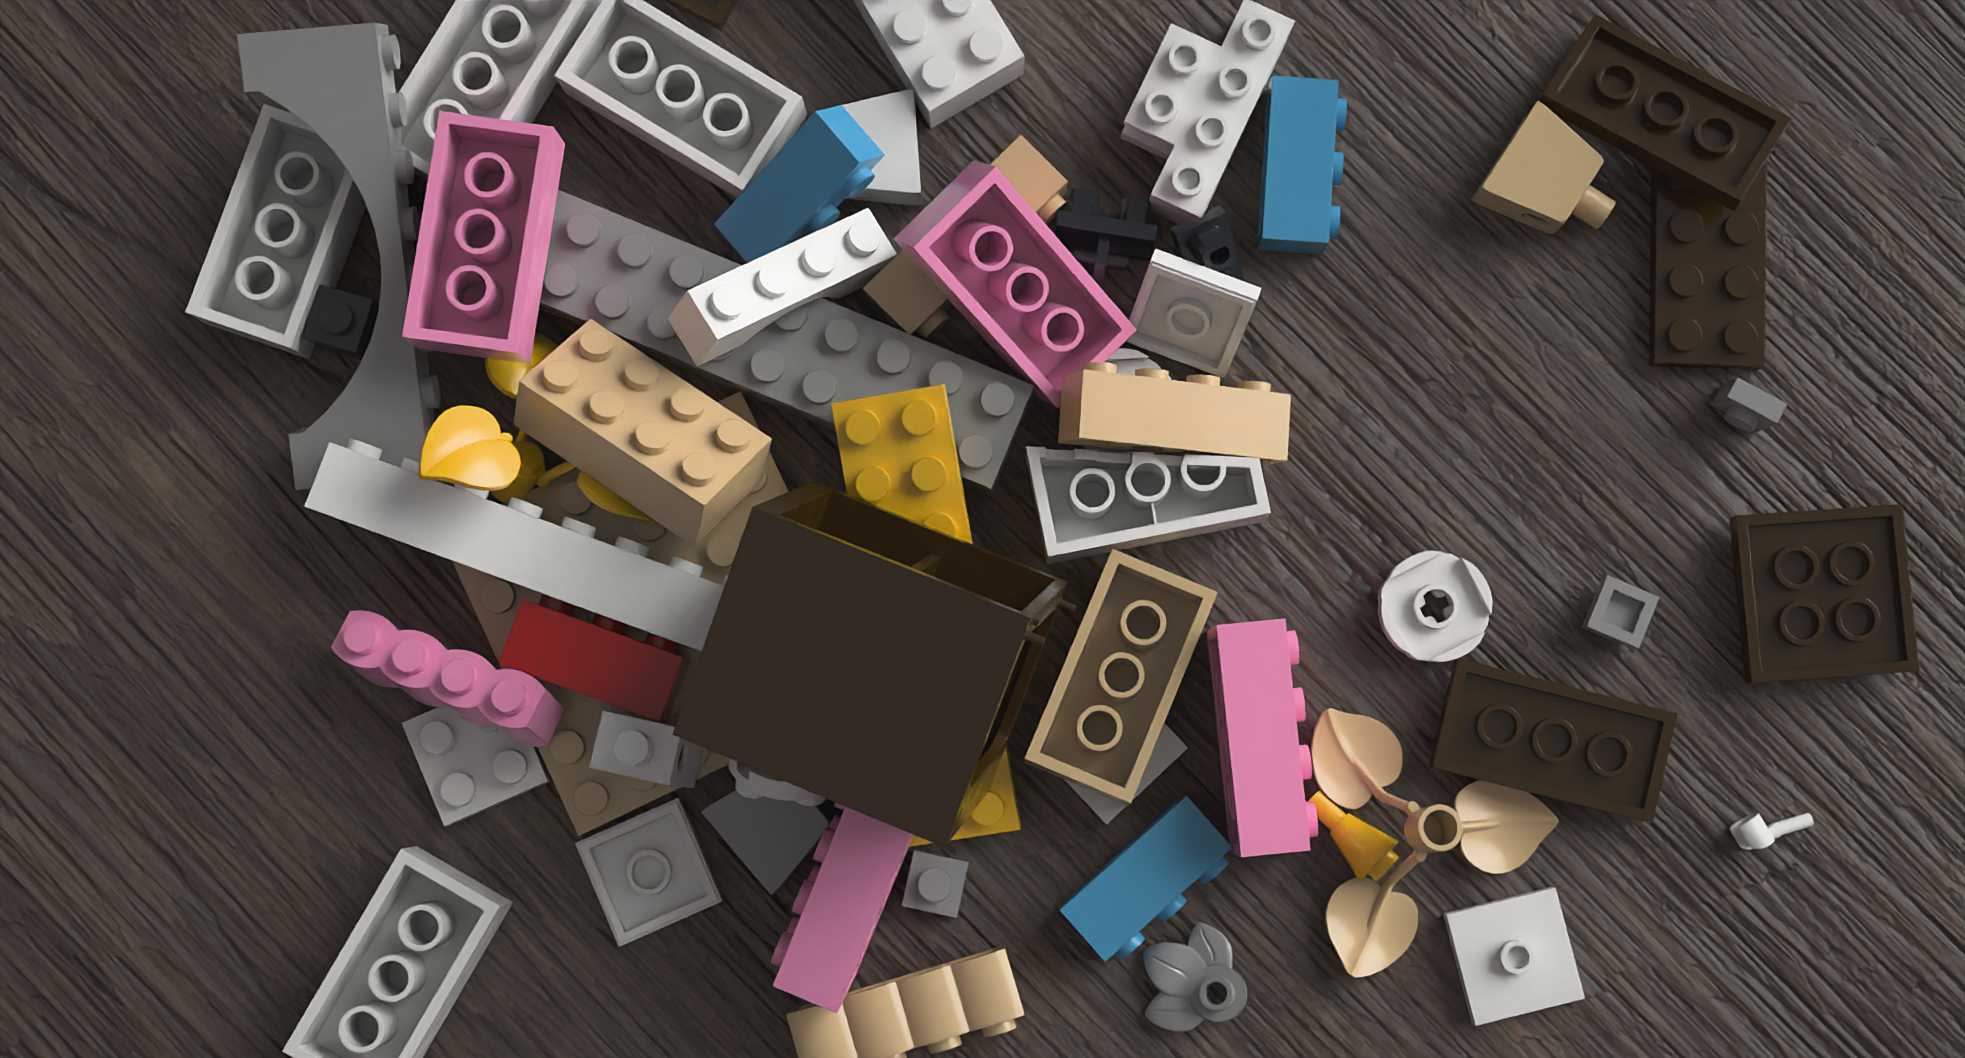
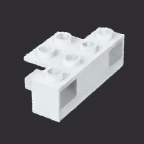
M1243 0L1222 46L1172 23L1170 24L1124 120L1126 125L1121 133V139L1167 160L1150 195L1151 212L1177 224L1190 223L1204 216L1286 44L1295 20L1251 0Z

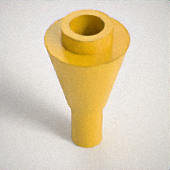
M1321 790L1315 793L1307 802H1314L1317 818L1331 830V837L1360 882L1367 875H1370L1377 882L1400 858L1392 851L1399 841L1350 813L1346 815Z

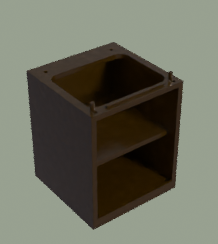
M811 482L752 507L672 735L945 847L990 790L1058 608L1070 613H1074L1076 605L1062 600L1068 582L818 482Z

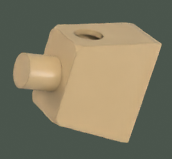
M1539 101L1526 114L1471 199L1481 206L1548 234H1554L1566 222L1571 213L1595 229H1599L1616 204V201L1590 185L1604 163L1603 157L1546 105Z

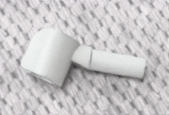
M1756 812L1736 821L1729 829L1743 850L1763 849L1771 845L1781 835L1813 826L1814 821L1809 813H1805L1766 826L1760 814Z

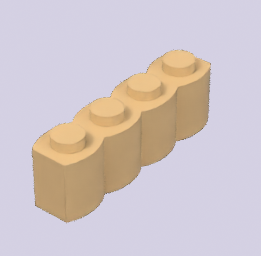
M1001 946L847 993L838 1013L809 1003L790 1009L786 1016L798 1058H907L905 1051L925 1045L928 1047L929 1054L957 1047L962 1044L960 1035L970 1031L982 1029L984 1037H991L1011 1031L1016 1028L1014 1019L1023 1016L1024 1010L1006 948Z

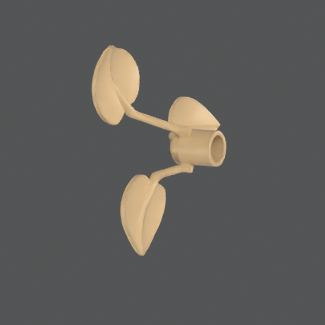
M1332 708L1325 710L1317 721L1311 740V764L1320 790L1332 802L1345 809L1360 808L1374 794L1379 801L1406 812L1408 818L1404 825V834L1408 844L1414 849L1412 854L1385 878L1381 887L1370 878L1365 877L1361 882L1357 877L1352 878L1337 886L1327 901L1325 909L1326 931L1345 972L1351 977H1364L1380 972L1395 962L1410 946L1418 927L1417 906L1409 896L1398 892H1391V890L1415 865L1423 862L1427 854L1450 850L1459 843L1461 854L1469 864L1482 872L1502 874L1512 871L1526 862L1542 840L1559 822L1556 815L1547 806L1528 792L1481 780L1466 785L1456 794L1454 809L1443 804L1420 808L1415 801L1408 802L1387 793L1382 788L1390 785L1398 778L1403 765V753L1400 742L1387 726L1368 716L1345 713Z

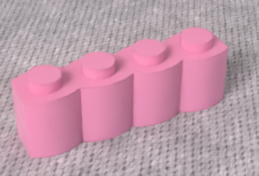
M350 611L331 646L339 658L370 682L383 687H400L415 700L429 706L449 707L462 719L472 724L484 727L497 726L508 737L524 745L534 747L548 746L565 711L563 705L532 676L518 670H497L484 657L474 652L461 649L448 650L431 635L416 630H399L385 617L374 612Z

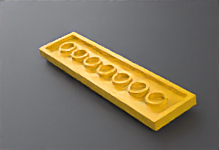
M945 384L831 403L848 495L973 544ZM1006 745L989 792L951 840L1020 830L1021 820L1008 745ZM914 835L909 847L930 844L932 842Z

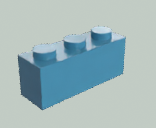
M1274 75L1271 78L1266 90L1256 250L1322 255L1329 244V239H1337L1340 206H1331L1332 185L1341 184L1344 155L1343 152H1335L1336 131H1344L1347 114V100L1345 98H1338L1339 80Z
M842 105L815 111L714 225L742 258L749 263L833 224L840 215L836 207L847 195L850 198L856 196L873 181L875 175L871 170L885 155Z
M1182 795L1060 904L1058 908L1105 962L1113 955L1121 961L1144 941L1145 937L1139 931L1152 919L1157 917L1163 923L1187 902V899L1181 893L1193 882L1199 879L1205 885L1229 864L1223 855L1232 846L1187 796Z

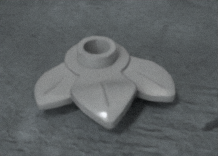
M1198 922L1189 937L1188 946L1164 942L1144 950L1143 958L1146 971L1154 985L1161 990L1145 1011V1016L1153 1024L1172 1031H1190L1205 1019L1213 1022H1225L1235 1018L1243 1010L1247 1001V987L1242 976L1232 968V947L1229 941L1216 928ZM1216 982L1222 983L1227 989L1225 1001L1218 1005L1214 1004L1208 996L1210 986Z

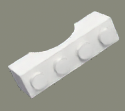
M867 208L688 290L668 317V321L696 366H699L743 345L776 319L808 302L823 297H828L830 302H833L865 287L897 253L871 211Z

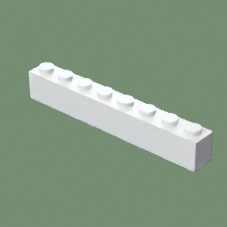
M350 438L346 448L329 442L304 507L702 651L728 577L727 575L724 576L721 585L700 578L704 567L684 559L671 556L669 564L665 565L648 559L647 555L650 547L618 536L615 546L594 539L597 528L580 521L564 517L562 525L558 526L540 519L543 508L511 497L506 507L487 500L489 491L469 489L456 484L452 487L435 480L419 479V463L403 458L401 466L397 467L380 461L379 458L383 450Z

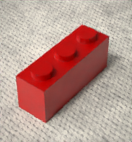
M542 594L539 604L522 599L498 664L651 720L667 723L690 659L677 655L679 643L649 632L645 642L638 641L624 635L627 624L595 613L592 623L571 616L574 605Z

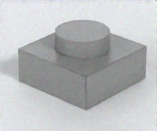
M1737 377L1720 386L1711 405L1724 411L1723 418L1731 425L1753 432L1755 429L1761 431L1777 424L1787 403Z
M1609 575L1603 576L1582 628L1628 648L1639 649L1660 597Z
M914 850L902 906L957 918L969 862Z

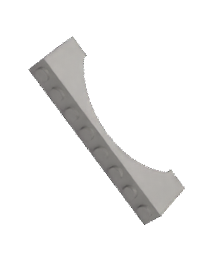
M380 23L237 34L244 93H262L287 108L311 127L334 151L351 174L365 200L375 228L380 253L381 292L379 310L370 343L358 369L344 391L310 427L301 428L288 434L295 490L312 488L329 442L346 448L349 439L352 438L382 449L380 461L397 467L401 466L403 458L419 463L423 442L435 422L434 408L440 407L441 395L437 376L429 375L427 353H432L433 351L418 349L402 337L415 261L414 241H418L420 218L417 208L415 206L409 207L407 184H413L414 166L410 151L403 150L400 127H406L407 107L403 93H396L393 70L399 69L401 64L396 35H389L388 25Z

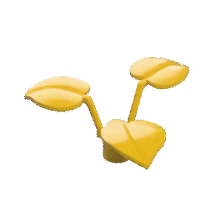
M535 332L530 364L486 358V372L490 381L498 390L511 398L517 399L519 381L559 346L551 339ZM460 405L444 411L428 431L420 453L418 476L421 480L445 481L469 489L490 491L495 498L509 504L511 497L522 500L528 495L535 484L541 488H546L552 480L577 467L565 461L546 471L544 455L537 445L527 441L529 436L527 433L520 429L512 443V435L501 433L497 420L488 411L474 406ZM583 471L579 473L577 477L579 489L597 506L621 516L643 521H655Z

